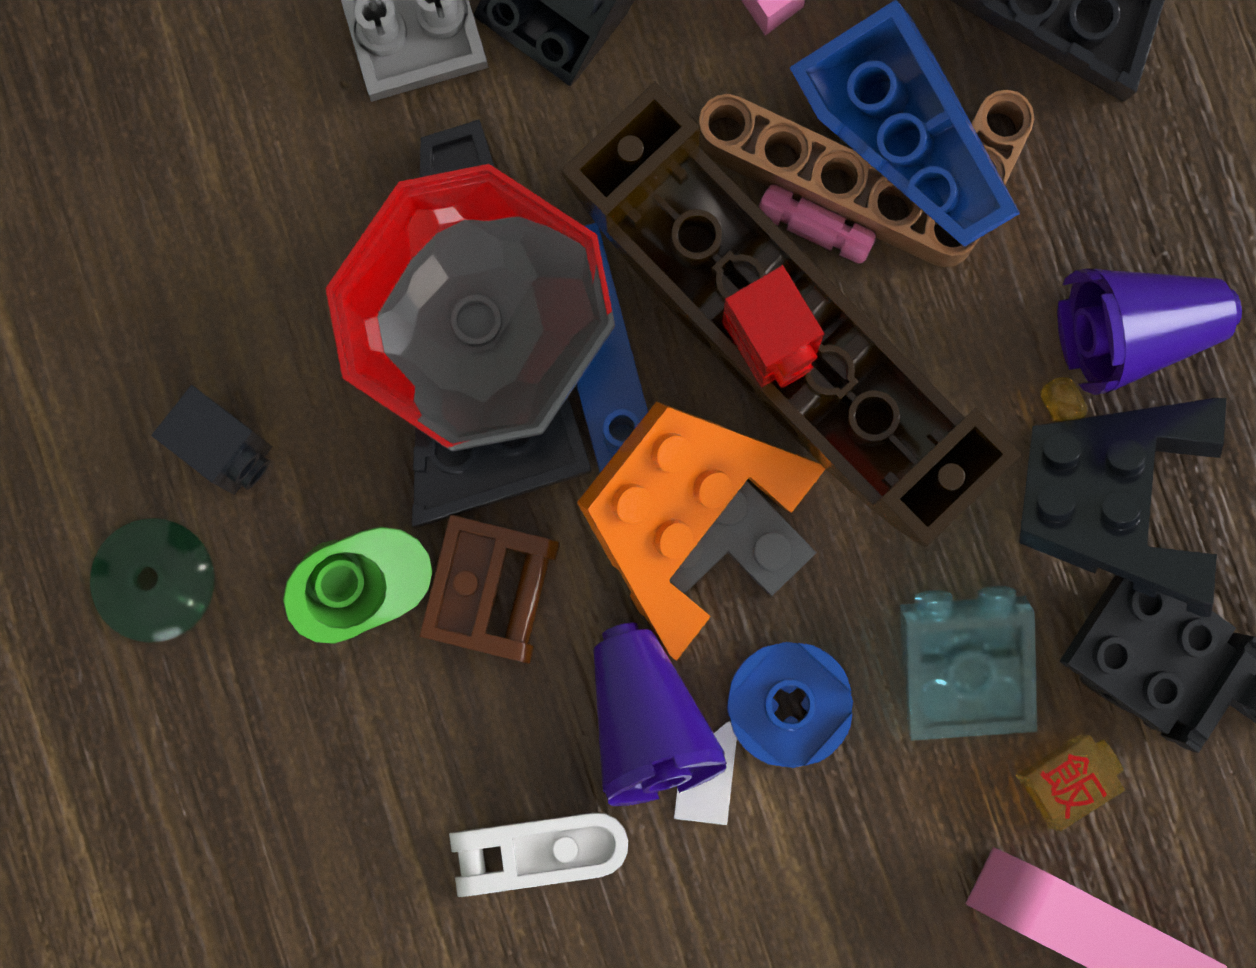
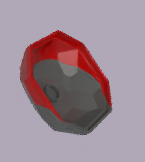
M490 164L399 181L325 288L342 378L452 452L543 434L615 327L597 234Z

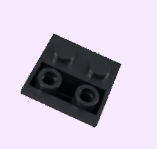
M480 0L473 16L560 80L571 86L577 81L627 15L634 0Z

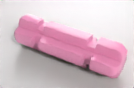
M770 185L766 189L758 207L774 224L779 226L780 222L788 224V231L830 251L834 246L841 250L840 256L855 263H863L866 260L876 238L872 230L857 223H854L853 227L845 224V217L803 197L800 201L792 199V192L777 185Z

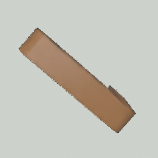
M1011 90L996 91L987 96L971 122L1004 185L1014 168L1034 122L1033 107L1028 99L1019 92ZM731 94L717 95L710 99L701 110L698 124L700 126L699 146L714 162L767 187L770 185L782 187L793 193V199L800 201L803 197L845 217V223L852 227L854 223H857L872 230L876 238L933 265L945 268L956 266L963 262L979 241L977 239L965 247L963 245L959 247L944 246L935 236L934 226L938 223L857 152L746 99ZM997 113L1008 116L1015 124L1016 134L1007 137L995 134L988 126L987 117ZM727 117L738 122L743 132L734 140L723 141L711 133L709 126L713 121ZM773 144H786L795 150L798 160L789 167H778L768 161L765 151ZM829 170H842L850 176L854 188L843 194L832 193L823 185L821 176ZM884 196H897L905 201L908 206L909 216L897 221L887 219L878 209L877 201Z

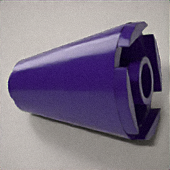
M1091 268L1075 270L1065 278L1063 285L1073 284L1069 299L1059 300L1057 309L1059 339L1069 370L1081 369L1088 382L1079 383L1078 385L1083 391L1093 395L1112 392L1230 339L1242 317V306L1238 294L1233 289H1230L1225 281L1219 278Z
M634 622L620 624L602 633L603 641L594 647L593 655L602 790L606 794L608 804L611 806H629L658 800L657 792L677 786L680 793L708 782L725 772L727 762L722 746L654 632L649 629L639 630L638 624Z

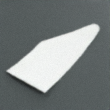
M730 721L726 722L714 733L725 752L727 769L712 780L679 793L677 788L674 819L727 825L737 741Z

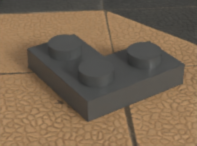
M746 481L670 578V583L685 594L728 553L772 597L817 552Z

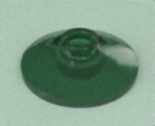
M158 518L136 520L114 531L97 551L90 572L91 596L102 619L119 634L142 642H163L189 631L207 611L215 587L213 562L203 542L186 527L176 522ZM152 567L157 572L158 581L154 588L144 591L139 587L137 578L141 570Z

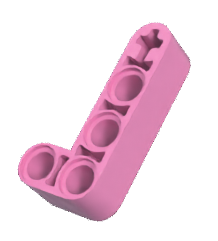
M995 847L992 848L965 903L986 916L1087 968H1227L1226 965Z

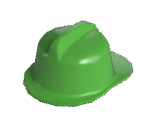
M387 527L368 529L341 540H331L318 544L296 565L286 582L283 603L287 619L302 636L314 642L334 644L353 638L367 630L396 619L416 607L427 593L432 576L429 554L417 538L401 529Z

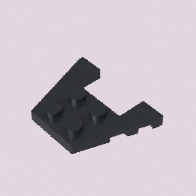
M1227 398L1204 399L1033 426L1019 543L1094 574L1098 568L1132 581V589L1154 598L1160 592L1187 603L1186 611L1202 617H1211L1214 604L1217 554L1148 546L1155 451L1221 458L1224 445Z

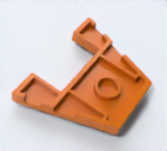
M656 401L581 496L577 504L611 564L622 575L631 591L630 597L637 610L648 621L666 654L677 661L711 616L670 583V578L747 479L754 483L779 507L792 513L825 471V468L805 456L797 453L794 454L754 437L751 438Z

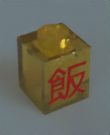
M1091 735L1076 736L1016 774L1048 827L1057 831L1066 829L1125 791L1117 778V775L1124 771L1119 759L1103 739L1095 743Z

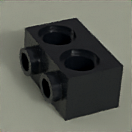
M193 385L188 388L151 435L211 483L233 495L238 492L241 486L249 490L259 481L270 464V460L265 456L273 447Z

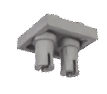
M341 0L371 102L488 68L469 0Z

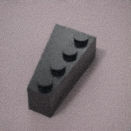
M1165 0L950 1L1118 100L1125 102L1137 92Z

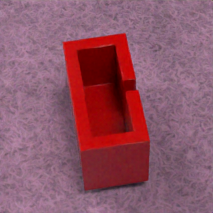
M783 265L725 299V312H723L722 323L761 388L774 380L777 381L780 388L785 387L800 379L814 368L811 363L818 358L817 352L825 333Z

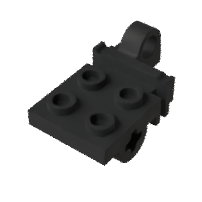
M1117 575L1114 576L1059 661L1080 676L1079 680L1092 691L1119 708L1135 714L1144 721L1143 724L1151 729L1162 732L1161 736L1166 740L1196 753L1200 752L1205 741H1207L1229 705L1256 723V637L1234 633L1236 627L1213 611L1211 617L1198 616L1186 611L1187 603L1160 592L1154 598L1132 589V581Z

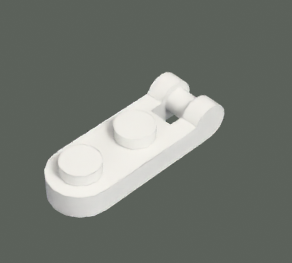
M592 812L449 833L451 852H458L461 876L455 877L457 897L603 877L615 872L623 864L628 853V837L625 828L616 818L606 813ZM500 846L504 870L486 872L483 849Z

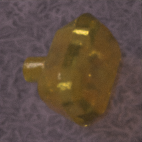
M1058 377L1048 382L1042 388L1041 399L1054 422L1081 419L1087 415V404L1072 379Z

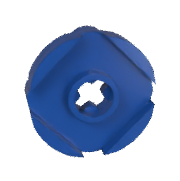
M784 642L761 648L740 665L730 683L726 709L732 731L747 752L769 765L796 768L822 761L841 745L851 727L853 700L848 677L840 664L832 656L813 645ZM796 688L800 689L805 694L801 702L802 708L806 711L805 716L799 721L792 716L787 717L783 722L780 721L774 714L779 706L773 698L775 693L782 689L790 694Z

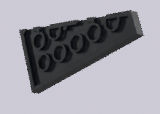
M480 119L421 137L420 177L485 164L495 167ZM567 397L543 434L452 452L415 428L412 527L414 529L447 519L450 515L456 516L591 473L592 470L569 398Z

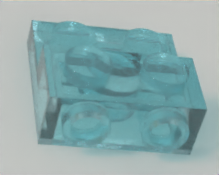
M990 586L978 591V599L953 601L951 593L932 590L916 594L914 596L915 604L900 605L902 665L906 675L907 727L911 741L1037 732L1035 612L1026 596H1016V590L1010 587Z

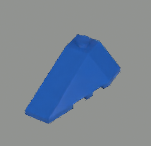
M897 0L892 1L789 67L817 118L964 247L1020 214L942 68L913 18Z

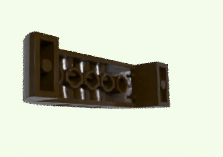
M654 81L561 169V174L588 214L641 279L783 428L870 509L910 539L927 547L1022 454L976 407L964 417L699 147L700 126ZM783 265L825 334L817 352L818 358L811 363L814 368L809 373L780 388L776 380L761 388L722 323L723 312H725L724 304L727 297Z

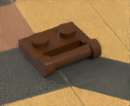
M450 515L419 637L530 664L535 646L530 645L529 641L549 561H556L560 542ZM512 550L525 554L505 638L487 634L507 551Z

